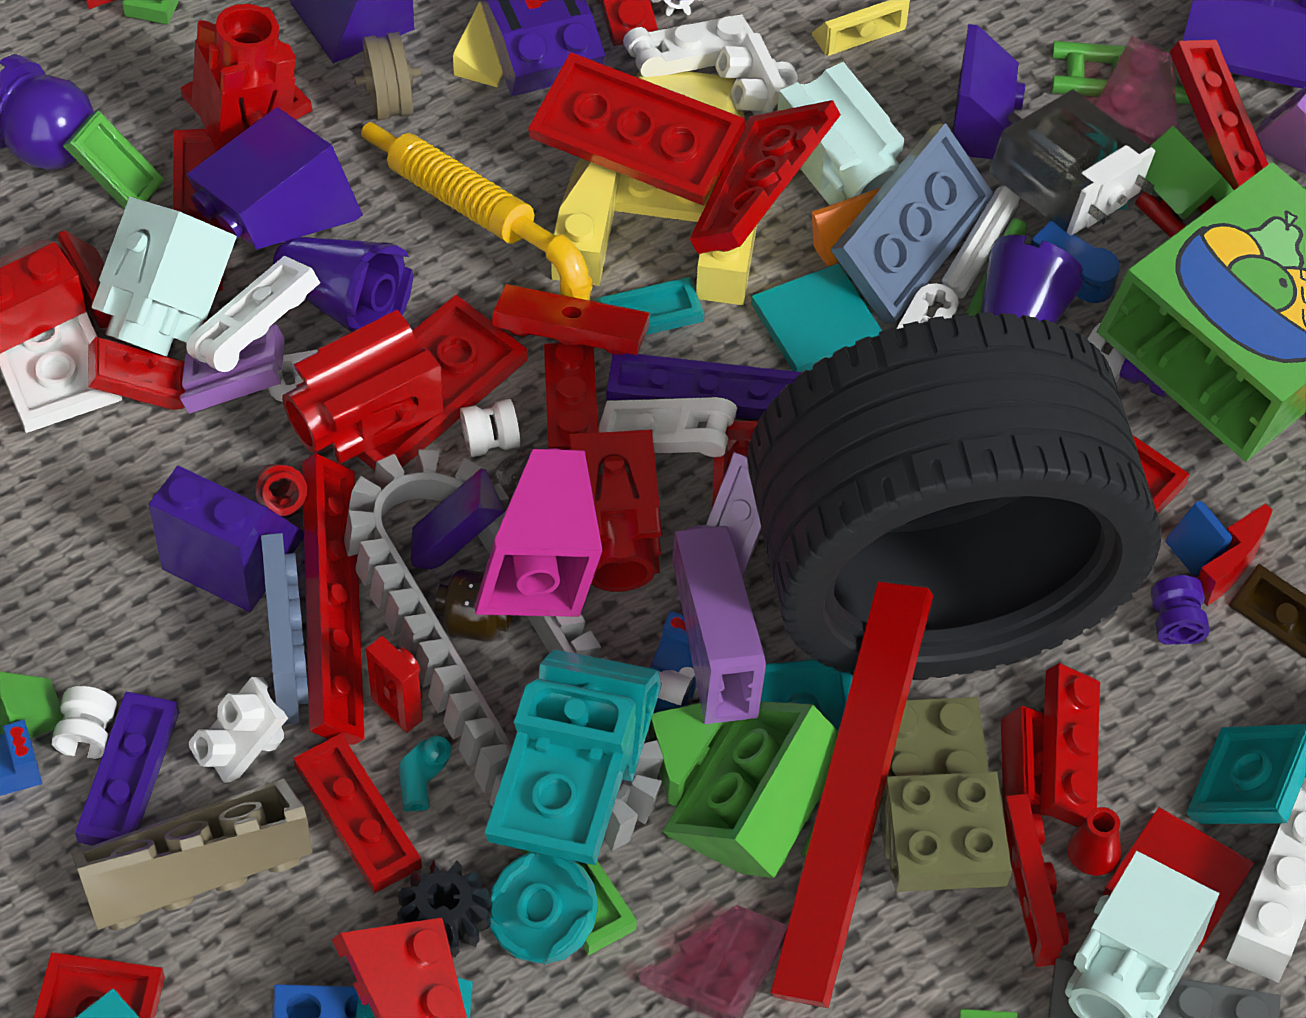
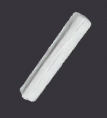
M1001 186L996 189L944 275L942 285L953 289L958 299L965 297L989 257L994 242L1000 238L1018 208L1020 194L1017 190H1010L1007 186Z

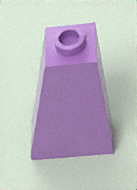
M697 525L684 531H675L672 560L704 724L758 718L766 662L728 526L710 527Z

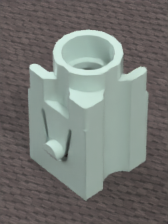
M844 62L826 69L820 77L811 83L799 84L797 82L779 90L777 111L833 100L841 114L800 168L829 205L882 187L900 166L896 157L903 151L904 145L903 136L890 122L888 115Z
M129 196L99 278L100 285L91 306L93 309L112 315L105 334L163 356L168 355L174 338L187 343L191 334L202 326L204 320L208 317L237 236L182 212Z
M1136 851L1111 895L1100 897L1094 910L1098 917L1076 954L1074 965L1077 968L1065 990L1066 996L1069 997L1068 1003L1073 1012L1079 1018H1158L1204 937L1219 893Z

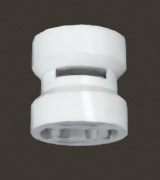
M511 399L495 401L492 407L480 409L476 405L460 408L461 425L470 458L485 455L491 448L500 447L504 451L520 448L518 422Z
M87 686L68 688L64 692L60 706L64 717L55 726L52 745L64 755L75 756L78 742L89 743L90 748L87 758H101L109 739L105 729L114 720L117 701L110 694L97 688Z

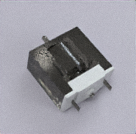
M1072 89L1023 119L1015 112H1011L1008 120L1013 125L1002 131L989 171L990 175L1072 236L1085 227L1089 228L1098 221L1104 225L1107 216L1127 204L1129 199L1140 193L1141 188L1148 194H1152L1154 185L1146 180L1145 177L1156 150Z

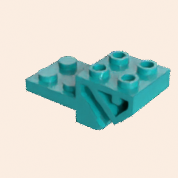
M553 649L540 663L539 678L525 686L514 720L517 734L484 833L487 841L596 865L621 781L633 782L662 686L659 671Z

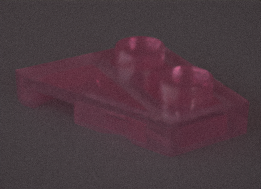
M1131 36L1092 111L1090 119L1109 128H1121L1122 134L1147 145H1152L1172 126L1177 129L1175 67L1170 53Z
M735 905L716 918L714 924L709 929L696 932L680 943L681 951L657 968L652 963L645 967L639 975L640 983L642 986L713 1018H743L783 946L787 925Z

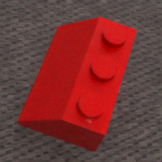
M39 239L0 258V354L87 312L79 275L56 242Z

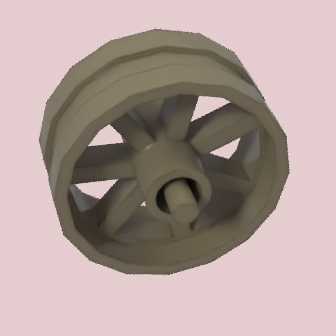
M397 31L386 33V36L376 37L375 35L363 37L365 68H362L363 75L354 76L356 86L365 84L366 91H370L376 120L389 119L390 116L395 115L400 117L413 115L411 84H413V77L421 76L420 66L411 68L410 61L406 60L400 33Z

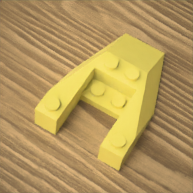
M639 71L636 75L640 79L745 118L743 111L735 109L731 96V89L736 81L735 78H720L719 75L691 71L652 77H643ZM580 158L574 167L559 208L554 235H565L575 244L585 260L593 285L600 286L614 211L698 222L708 200L703 206ZM757 225L740 247L727 252L713 251L699 255L696 284L698 299L744 305ZM551 263L552 280L560 281L559 273Z

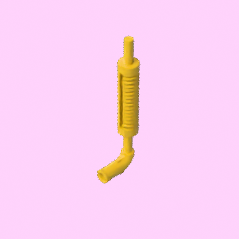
M368 122L363 126L361 130L362 138L388 154V166L393 172L425 190L428 194L455 209L482 228L492 232L506 243L513 244L524 239L544 251L546 258L555 266L559 273L560 295L590 301L593 281L589 277L588 267L582 254L565 235L555 236L534 223V211L529 204L501 189L498 185L477 174L469 167L464 166L451 156L446 155L433 145L428 144L415 134L406 133L397 138L373 122Z

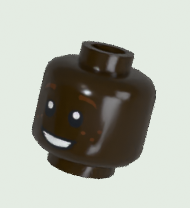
M460 569L452 576L449 585H439L434 611L435 615L443 616L444 628L449 635L492 642L500 634V631L508 632L513 615H475L474 605L484 572Z

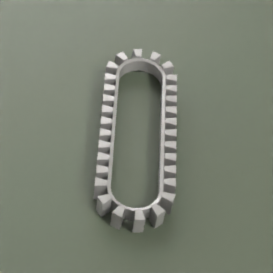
M418 449L414 473L404 475L402 466L396 455L393 454L377 461L373 483L360 476L352 490L344 536L347 556L358 554L356 573L364 586L371 584L370 597L378 611L386 608L384 621L393 637L401 633L399 647H404L416 658L421 670L419 681L423 688L431 684L428 697L437 713L446 710L443 723L452 739L454 740L461 736L458 749L467 765L470 766L477 762L474 777L484 793L492 789L489 803L493 808L512 745L382 524L383 516L391 508L402 502L415 499H431L442 502L482 467L463 458L455 478L435 473L440 451ZM500 483L495 485L494 488L505 512L478 534L489 555L509 503V498ZM581 614L579 617L527 616L549 653L556 649L596 658L599 657L601 646L592 631L590 630L582 635L585 620ZM607 656L601 658V659L609 660ZM658 740L644 743L633 782L622 780V787L618 791L604 836L611 851L630 842L637 820L646 825L654 807L662 783L661 780H657L664 759Z

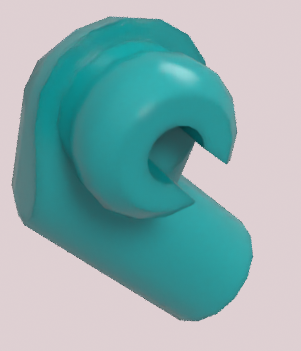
M434 735L421 741L400 761L398 770L403 811L414 812L429 809L427 784L446 766L447 761L452 756L451 744L444 737Z

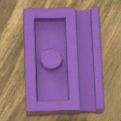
M277 324L271 325L266 334L253 340L241 350L237 365L229 372L218 371L210 367L207 362L198 361L188 353L185 355L182 380L185 393L181 394L180 400L189 414L281 384L282 379L278 371L282 370L285 338Z

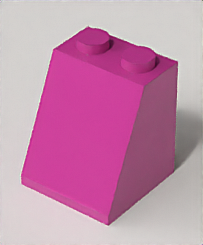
M560 449L532 450L495 537L474 605L475 615L580 616L602 553L585 451Z

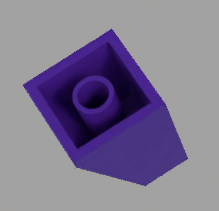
M290 0L293 8L333 64L362 52L363 37L375 35L376 37L386 36V33L397 31L400 35L415 30L413 0Z
M278 107L186 174L195 191L191 195V199L198 211L206 219L216 218L226 232L236 235V239L241 237L256 249L350 223L363 216L333 146Z
M177 465L148 504L162 570L250 613L266 592L261 535L283 533L285 554L293 553L304 538V531L269 508Z

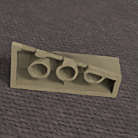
M283 778L71 853L97 929L109 927L110 930H119L137 923L141 919L142 914L162 907L163 910L170 911L185 907L194 901L195 895L215 888L217 891H228L240 887L247 882V876L268 869L269 872H281L293 868L300 863V857L312 854V846L304 806Z

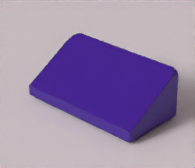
M479 469L412 527L411 563L414 567L432 570L442 566L505 512L486 469Z

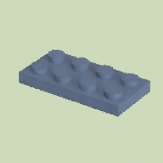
M947 124L933 125L830 250L878 317L887 323L897 322L911 304L916 293L928 283L975 224L994 193Z

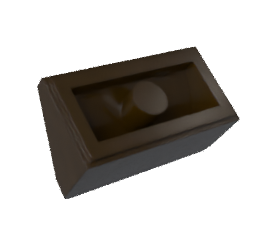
M1258 563L1229 606L1306 658V594Z

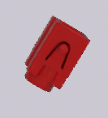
M236 4L225 8L218 15L215 24L205 20H199L197 23L192 102L216 151L220 150L276 107L292 117L296 56L289 44L279 40L280 28L269 7L253 4ZM239 98H242L244 116L248 124L243 123Z
M398 309L318 349L317 353L293 364L296 372L304 382L296 385L297 388L282 395L284 409L289 422L303 445L310 452L315 453L332 444L335 458L339 464L362 452L366 453L443 413L440 364L428 349L426 350L419 344L410 325Z
M652 429L569 434V450L585 451L602 545V553L591 584L598 589L609 592H624L645 586L653 579L654 574L660 573V537L662 536ZM604 462L603 474H598L599 467ZM625 463L628 465L630 472H626Z

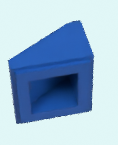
M1200 500L1194 503L1168 535L1165 542L1194 577H1198L1203 566L1228 551L1232 535L1206 504Z

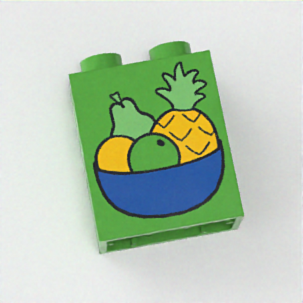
M1273 162L1127 271L1096 331L1245 462L1306 413V187L1298 184Z

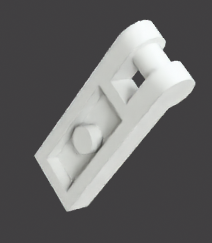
M740 14L648 32L643 27H637L630 30L624 36L623 44L628 53L636 58V66L643 77L663 76L715 66L724 46L741 47L746 34L754 32L743 15Z
M283 256L191 334L187 341L188 354L198 361L207 362L210 367L218 371L229 372L238 363L241 350L253 340L266 334L269 327L289 309L301 304L306 295L320 284L313 269Z
M718 397L607 401L600 421L599 432L652 429L654 453L700 452L710 457H721L725 454L729 440L725 434L726 428L733 424L737 406L727 399ZM707 422L706 428H697L698 423Z

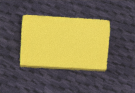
M888 0L826 21L812 32V36L823 53L829 56L905 30L910 0Z
M479 1L454 51V76L498 87L503 77V72L481 1Z

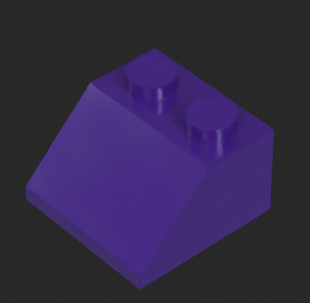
M968 24L958 83L953 135L968 157L1006 161L1009 145L1018 146L1022 118L1013 117L1014 110L1022 111L1025 83L1017 82L1019 62L983 29L973 24Z

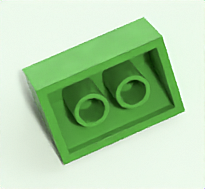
M760 701L758 718L729 721L724 726L663 832L671 839L741 874L775 878L779 869L786 862L791 847L804 824L810 819L814 807L823 793L839 731L813 704Z

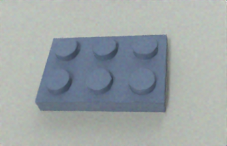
M283 533L261 535L276 705L288 717L284 724L300 723L298 705L309 704L296 556L295 553H284Z

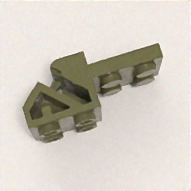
M978 697L906 701L881 800L880 811L884 854L890 860V877L896 892L1008 886L1012 869L997 771L989 772Z

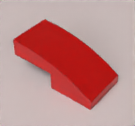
M1266 503L1229 526L1227 531L1232 535L1228 551L1202 567L1198 580L1203 585L1204 604L1206 606H1209L1226 593L1252 563L1259 550L1273 511Z

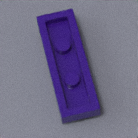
M125 692L75 831L78 843L93 846L140 828L180 713L178 702Z

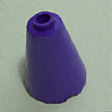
M1007 235L997 239L990 251L981 313H993L994 316H998L1000 313L1017 315L1018 318L1025 315L1036 317L1039 322L1044 319L1057 323L1082 288L1085 277H1080L1083 272L1081 264L1068 252L1043 240L1039 248L1024 244L1026 236Z
M298 237L285 241L277 248L274 254L273 265L283 256H286L313 269L320 284L306 295L305 300L350 332L397 309L403 315L411 295L413 270L405 267L403 256H409L406 250L392 243Z

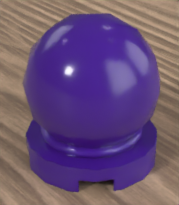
M13 54L0 60V64L5 67L0 71V149L7 147L25 165L49 171L66 168L77 161L63 145L85 119L94 112L88 96L72 81L45 74L38 63L25 56Z

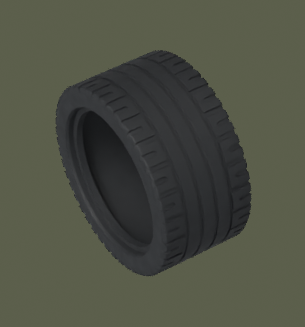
M968 313L955 314L952 315V318L946 319L943 316L928 318V321L923 323L915 321L903 324V328L896 330L890 328L881 331L878 336L873 338L867 336L855 341V345L851 347L845 346L833 352V356L830 358L824 357L813 364V369L805 370L795 378V383H789L780 391V397H775L768 405L767 411L763 412L757 423L758 426L755 427L751 436L747 457L748 470L784 626L790 638L808 656L827 667L832 666L835 670L844 673L850 671L854 675L878 582L927 587L933 594L913 674V680H926L929 677L942 678L955 674H970L981 669L982 672L996 669V666L1002 664L1007 666L1019 662L1021 658H1031L1039 655L1042 650H1051L1058 647L1066 639L1072 640L1083 634V630L1093 628L1101 623L1103 617L1108 618L1117 611L1118 605H1124L1131 598L1132 593H1135L1141 587L1143 580L1150 574L1152 566H1154L1158 557L1162 536L1160 521L1112 369L1105 356L1089 340L1078 333L1075 334L1073 330L1062 325L1058 327L1056 323L1043 319L1039 322L1036 317L1022 315L1018 318L1017 315L1000 313L998 316H994L993 313H977L976 316H969Z

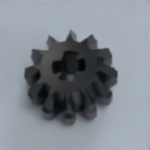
M433 860L432 864H430V875L426 876L413 870L412 875H410L411 887L401 888L399 891L398 901L402 908L397 912L398 923L403 924L442 918L451 955L456 958L460 952V939L476 947L480 941L478 930L488 929L490 926L491 913L487 909L492 905L491 893L488 889L481 888V876L477 870L462 876V865L458 860L451 865L449 871H441V866Z

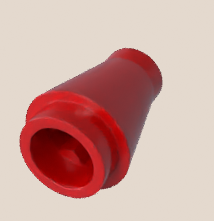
M269 464L259 472L255 492L259 504L280 516H286L294 513L303 505L307 496V484L303 475L295 468L286 465ZM283 478L280 487L277 489L269 488L274 481L278 482Z
M1106 807L1093 809L1085 822L1070 837L1067 844V854L1071 863L1081 872L1099 876L1110 873L1118 866L1122 852L1119 835L1120 819L1116 812Z

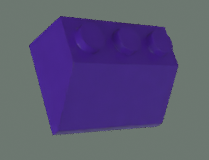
M1306 0L1192 1L1183 41L1217 40L1231 73L1302 89L1306 86Z

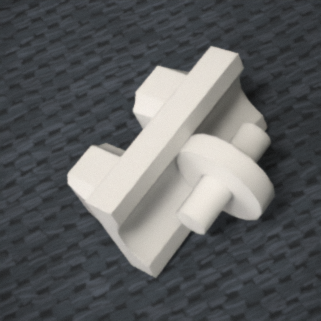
M747 33L741 47L724 46L715 63L720 78H736L731 89L735 109L752 111L754 116L773 112L778 104L779 90L797 83L798 79L797 73L790 63L776 62L775 59L771 58L759 33Z
M251 677L239 693H227L218 705V719L210 729H199L189 741V747L199 765L215 767L224 783L240 778L262 750H275L284 739L282 725L288 717L270 698L267 691L268 684L263 677Z

